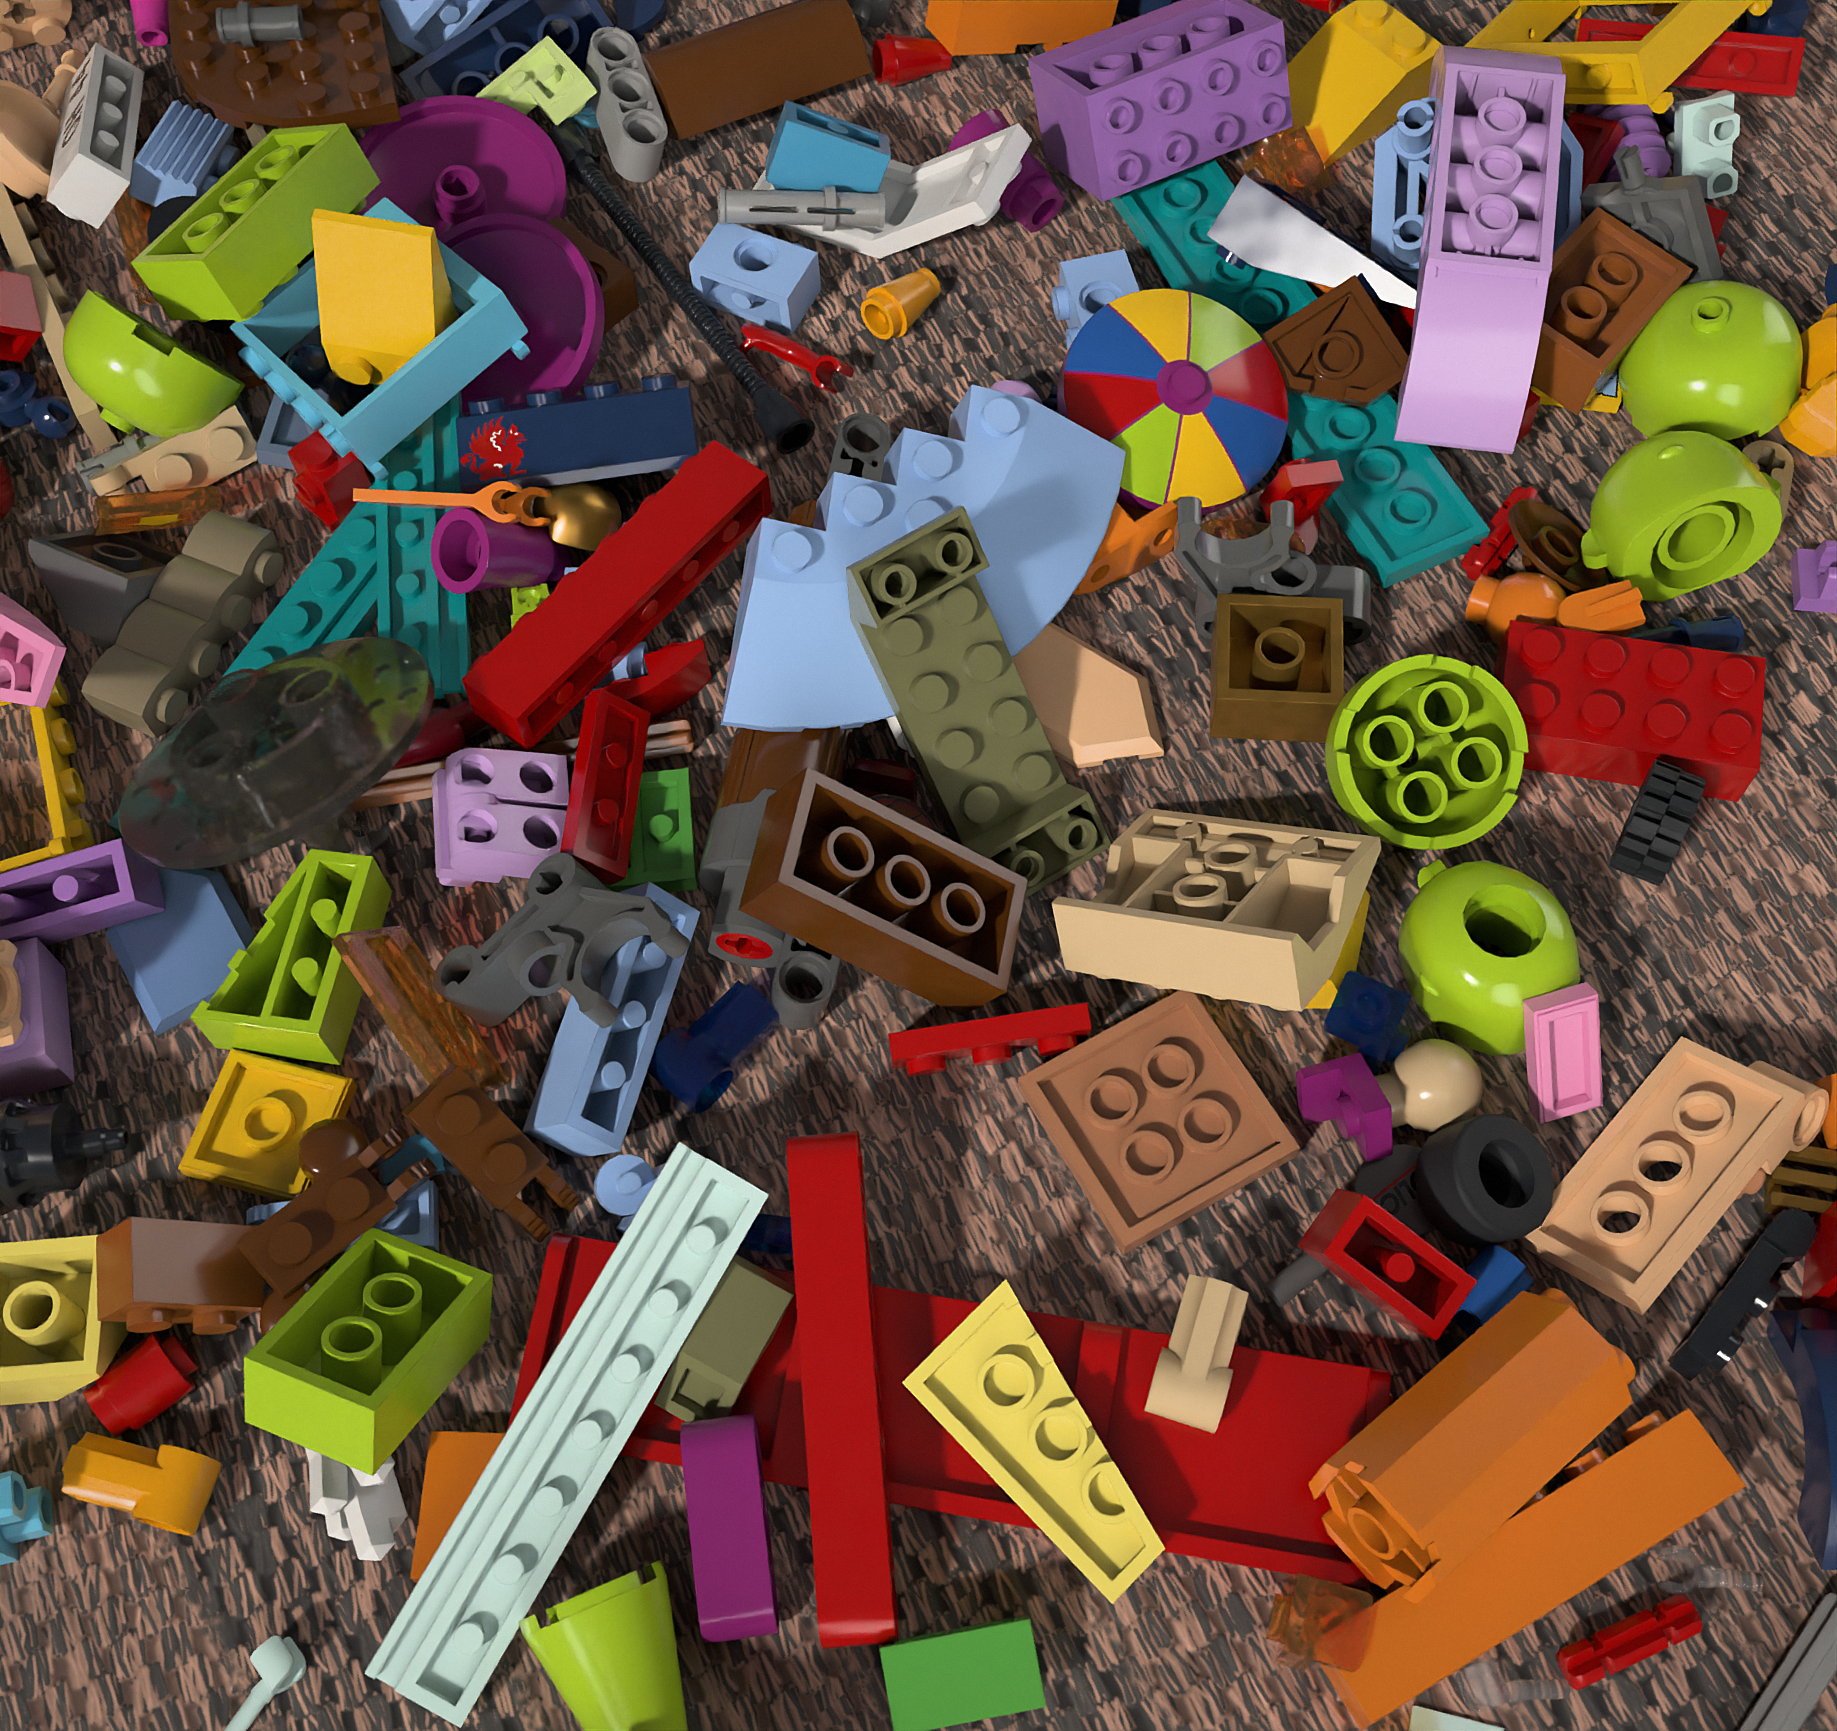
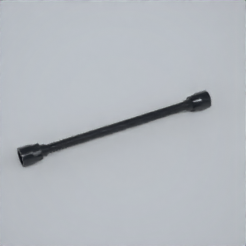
M562 122L551 128L547 135L560 154L565 175L575 178L587 188L689 320L696 326V329L703 335V338L714 349V352L725 363V366L732 372L736 380L743 386L747 394L754 400L753 405L756 408L753 413L754 420L781 454H790L807 445L815 433L814 422L791 395L787 397L776 388L770 387L736 342L733 341V338L726 332L725 328L722 327L687 280L680 274L679 270L676 269L652 236L645 230V227L642 226L622 198L602 175L598 165L601 159L600 155L579 127L572 122Z

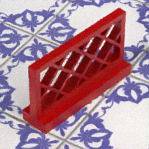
M1580 18L1577 20L1573 42L1641 41L1656 25ZM1724 31L1668 87L1713 92L1727 90L1735 94L1793 98L1796 94L1806 38Z

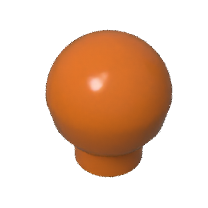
M1519 572L1509 575L1503 580L1481 574L1469 597L1465 620L1486 626L1488 635L1496 645L1500 646L1510 620L1558 627L1556 615L1561 602L1567 595L1555 580L1542 573Z

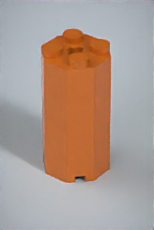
M1548 1288L1540 1295L1526 1291L1520 1292L1327 1460L1315 1474L1308 1485L1314 1500L1324 1492L1326 1493L1331 1509L1321 1518L1328 1535L1370 1582L1387 1589L1397 1580L1411 1587L1402 1598L1414 1604H1419L1633 1402L1628 1384L1635 1378L1636 1370L1631 1359L1621 1349L1609 1344L1580 1315L1575 1303L1564 1292L1555 1288Z

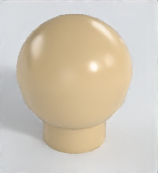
M1441 1039L1418 1041L1400 1052L1391 1064L1390 1072L1375 1076L1392 1107V1128L1409 1124L1413 1128L1425 1132H1438L1447 1126L1471 1118L1478 1109L1483 1094L1481 1072L1472 1056L1457 1044Z

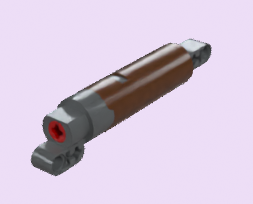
M862 412L851 414L843 420L839 427L826 485L834 472L878 482L882 481L884 458L889 451L891 443V431L886 422L876 415ZM807 500L804 504L793 508L786 522L813 528L817 500ZM840 726L804 728L802 732H769L738 727L730 744L698 871L700 885L713 897L719 899L708 952L722 960L742 966L756 968L776 967L769 996V1007L773 1017L781 1025L792 1030H805L814 1027L823 1019L835 986L840 958L817 948L816 953L804 951L807 942L738 909L768 797L807 766L844 785L847 774L848 751L853 746L857 727L840 729ZM795 982L804 983L815 990L817 996L811 999H800L793 996L786 986Z

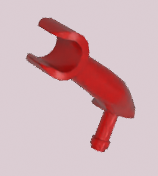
M745 323L740 328L746 339L739 347L745 355L754 346L761 351L769 352L810 373L813 383L827 392L837 393V390L831 383L832 375L836 370L849 378L853 376V368L848 363L834 356H820L803 344L769 328L754 323Z

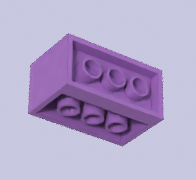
M1181 0L1028 59L1046 161L1102 202L1293 127L1283 21L1244 0Z

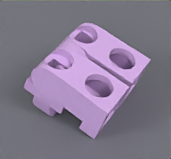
M467 748L452 753L446 759L445 770L436 769L432 777L436 877L439 878V883L445 886L472 888L478 881L499 883L503 875L530 879L532 872L543 860L551 855L560 853L569 801L566 755L489 748Z

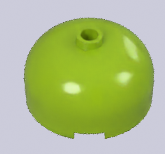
M1727 280L1701 281L1681 286L1645 326L1618 367L1622 402L1632 416V425L1649 438L1669 431L1704 432L1724 441L1739 438L1756 432L1758 437L1763 436L1787 417L1789 410L1798 399L1803 363L1801 337L1794 319L1786 308L1770 294L1754 286Z
M90 289L86 291L64 331L63 357L71 378L88 397L104 408L99 415L103 420L130 435L135 427L159 438H168L202 429L210 424L219 413L230 405L235 404L245 386L238 378L198 351H193L185 344L162 331L158 326L97 291L93 292Z
M1433 654L1417 655L1377 668L1360 679L1343 697L1334 712L1327 731L1325 742L1326 772L1332 792L1343 811L1358 827L1369 835L1380 837V841L1407 849H1448L1461 846L1483 836L1494 828L1512 808L1518 798V795H1515L1522 775L1524 753L1529 752L1528 737L1522 715L1514 699L1505 687L1489 672L1477 665L1471 666L1453 658L1433 656ZM1412 755L1411 762L1407 767L1399 766Z

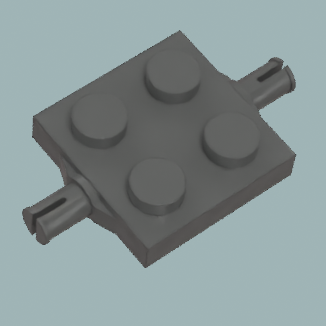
M1633 145L1631 148L1630 146H1625L1617 150L1613 157L1616 161L1621 181L1589 184L1580 196L1585 217L1587 218L1599 207L1693 269L1691 275L1682 286L1701 281L1720 280L1724 273L1698 176L1649 177L1645 175L1638 146Z

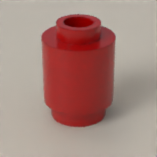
M152 1332L111 1362L102 1377L97 1379L96 1383L85 1390L83 1394L101 1423L114 1436L119 1437L129 1428L139 1431L195 1389L196 1386L190 1374L196 1371L199 1365L188 1348L175 1334L164 1341L157 1333Z

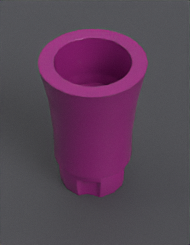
M985 110L972 117L961 127L950 143L947 153L1011 126L1000 110ZM1027 149L1020 161L1022 164L1020 172L1007 184L999 199L1001 204L999 209L1009 219L1018 221L1025 229L1033 233L1047 226L1059 214L1064 205L1065 196L1054 185L1051 174Z
M454 508L445 513L437 523L431 541V561L435 575L444 588L456 594L491 588H523L539 586L541 584L548 585L553 581H560L564 576L565 567H570L571 563L568 546L553 541L549 536V527L527 526L521 522L513 524L496 522L484 514L466 508Z

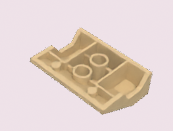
M1147 808L1110 845L1104 888L1091 901L1058 896L1051 903L1065 970L1092 974L1101 979L1115 978L1148 984L1157 989H1176L1209 995L1211 998L1218 1000L1233 999L1261 1004L1280 1011L1294 1010L1302 1012L1333 973L1381 851L1380 837Z

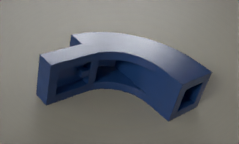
M1808 1307L1800 1311L1770 1310L1767 1336L1794 1387L1804 1430L1805 1469L1797 1520L1821 1570H1837V1311H1829L1818 1307Z

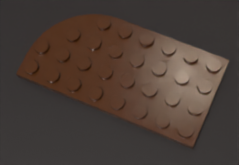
M167 0L172 55L181 82L195 103L201 101L213 109L216 119L248 130L254 123L278 126V129L346 123L351 131L401 121L380 0ZM238 2H250L252 7L292 6L293 4H299L304 21V41H257L256 47L244 48L242 42L222 44L217 32L216 8H237Z

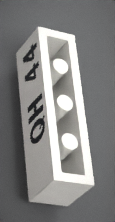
M98 43L94 44L65 89L46 199L48 202L56 205L66 216L75 220H83L99 229L131 181L144 71Z

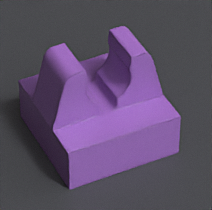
M1824 540L1816 549L1797 548L1790 560L1794 610L1837 613V541Z

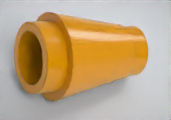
M920 268L915 272L870 289L866 295V300L861 304V316L868 330L883 340L891 337H902L933 300L940 295L941 287L937 277L929 269Z

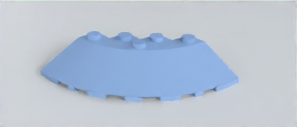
M972 384L950 416L948 438L903 428L884 458L881 482L834 472L817 500L813 528L762 517L747 544L720 725L769 732H802L804 728L840 726V729L862 727L865 723L895 716L850 620L846 567L958 505L964 506L990 565L975 574L1011 658H1013L1029 645L1063 609L1087 574L1106 535L1115 507L1126 451L1031 398Z

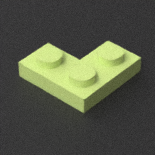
M547 35L474 97L502 103L521 112L525 116L534 107L539 105L557 126L566 118L578 114L584 108L586 101L595 95L597 91L585 74Z

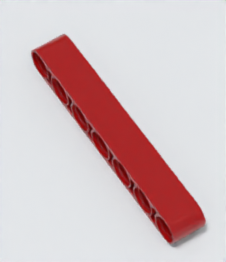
M858 1131L787 1138V1170L816 1606L821 1647L823 1649L897 1643L899 1640L898 1606L860 1136Z

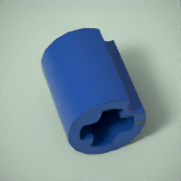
M1487 1244L1464 1270L1476 1279L1477 1283L1451 1320L1468 1334L1472 1335L1520 1292H1528L1533 1286L1534 1279L1525 1272L1524 1268L1526 1266L1513 1254L1497 1245Z

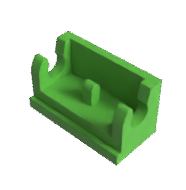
M1026 1614L899 1639L897 1643L880 1644V1654L894 1731H927L1046 1707L1031 1622Z

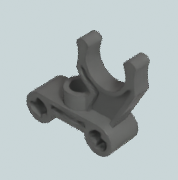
M1186 496L1179 499L1178 521L1174 528V555L1196 582L1195 627L1201 636L1212 639L1218 593L1343 599V645L1352 646L1362 643L1369 638L1372 633L1370 576L1366 571L1358 567L1314 564L1305 554L1290 550V538L1294 533V504L1286 500L1273 502L1270 505V525L1260 534L1246 539L1230 540L1214 537L1201 529L1202 502L1199 498Z
M556 853L543 860L532 872L527 889L530 899L479 949L472 945H462L454 948L444 956L435 970L433 986L435 992L482 1027H492L500 1024L531 995L546 996L557 992L563 987L575 998L579 1005V1010L601 1028H607L616 1021L619 1010L603 997L601 992V976L607 962L617 949L631 939L642 935H650L651 940L671 958L676 959L685 954L690 946V941L675 928L669 914L650 897L612 892L567 853Z

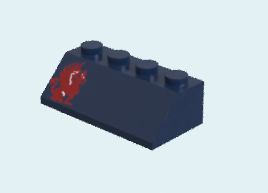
M661 373L642 377V387L619 390L618 381L613 380L584 385V395L562 397L560 388H552L526 393L527 402L504 405L503 396L485 397L468 401L470 410L462 411L456 418L461 493L475 494L498 481L513 482L519 484L524 489L527 487H547L680 468L686 459L700 452L689 380L677 382L675 373Z

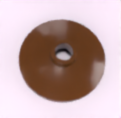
M1531 499L1520 500L1510 509L1508 514L1509 526L1517 544L1524 553L1522 562L1529 572L1545 574L1559 585L1577 593L1605 585L1607 579L1606 568L1591 569L1587 568L1583 563L1581 541L1584 533L1572 521L1554 508Z

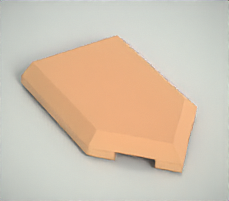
M1052 622L1029 645L1012 658L1052 751L1056 756L1078 769L1103 765V760L1138 755L1140 760L1164 756V748L1146 677Z

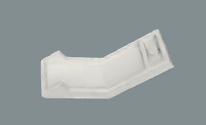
M1018 123L917 166H911L890 159L878 192L885 194L884 228L835 226V231L831 232L823 231L822 226L816 225L773 226L880 259L971 224L975 226L983 225L999 210L1001 205L999 199L1007 184L1020 172L1022 168L1020 161L1032 139ZM766 169L752 190H776L772 183L766 182ZM750 206L749 208L795 209L796 207ZM809 207L808 209H820V210H821V209H826V208H813V207Z

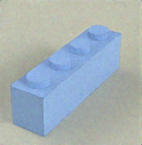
M651 882L619 892L650 897L669 914L675 928L691 942L700 911ZM642 935L631 939L617 949L607 962L601 976V992L603 997L619 1010L616 1021L607 1028H601L579 1010V1005L575 998L571 995L522 1132L575 1158L619 1152L621 1150L687 951L681 957L673 959L651 940L650 935Z

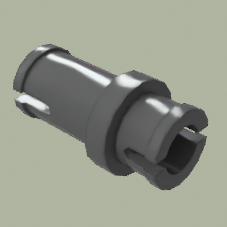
M238 2L237 8H216V26L219 40L222 44L242 42L244 48L256 47L257 41H304V21L299 4H293L292 6L252 7L250 2Z

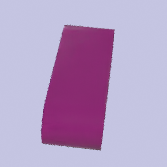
M755 1413L682 1422L680 1427L681 1455L697 1609L703 1643L709 1644L779 1634L777 1589Z

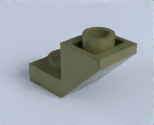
M735 1254L679 1349L654 1404L685 1422L730 1416L752 1370L771 1343L796 1293L795 1287Z

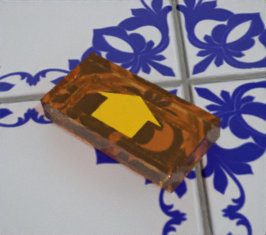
M213 486L100 496L94 501L91 518L95 536L195 526L206 513L213 509L220 511L221 504L218 489Z

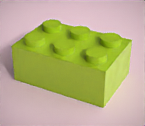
M374 1227L371 1228L338 1259L244 1356L245 1422L374 1476L489 1338L493 1274Z

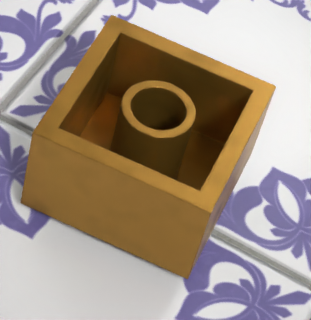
M1218 593L1211 639L1210 737L1325 743L1331 719L1344 697L1343 599Z

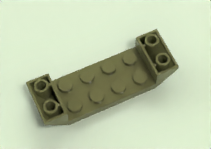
M958 505L846 567L850 620L953 840L1027 878L1025 899L1110 848L1111 842L1089 792L1066 783L975 574L990 565L964 506Z

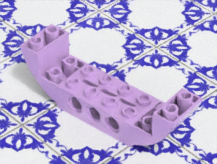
M1440 45L1436 51L1431 65L1428 97L1436 98L1412 343L1399 389L1394 441L1513 454L1530 389L1543 321L1548 281L1552 271L1566 74L1562 72L1559 57Z

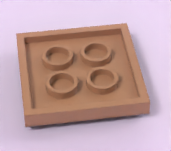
M1179 990L1075 1046V1048L1018 1077V1089L1123 1255L1297 1157L1300 1149L1296 1140L1193 992Z

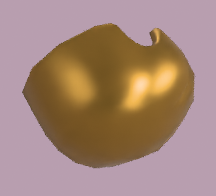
M591 480L543 487L552 493V498L537 496L533 502L532 515L535 518L551 519V524L548 525L549 536L559 544L596 551L603 538L612 532H617L622 525V514L616 497L613 493Z

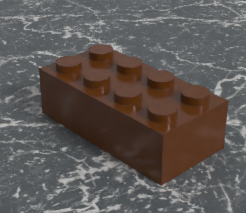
M807 766L768 797L738 910L960 1016H964L1007 992L1028 879Z

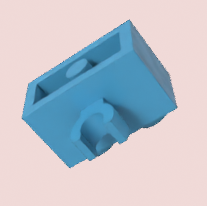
M786 100L765 160L766 182L772 183L776 190L822 192L823 186H835L836 192L877 193L891 158L888 135ZM836 208L832 210H852V208Z

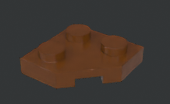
M1355 274L1260 336L1272 352L1280 368L1287 393L1367 408L1401 386L1409 358Z

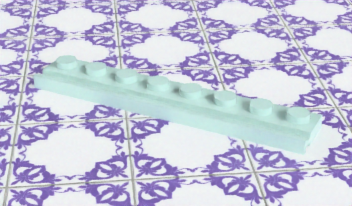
M680 1142L677 1143L374 1654L364 1674L373 1679L376 1677L395 1688L394 1691L461 1728L519 1628L518 1621L526 1616L769 1194L708 1158L706 1159L694 1152Z

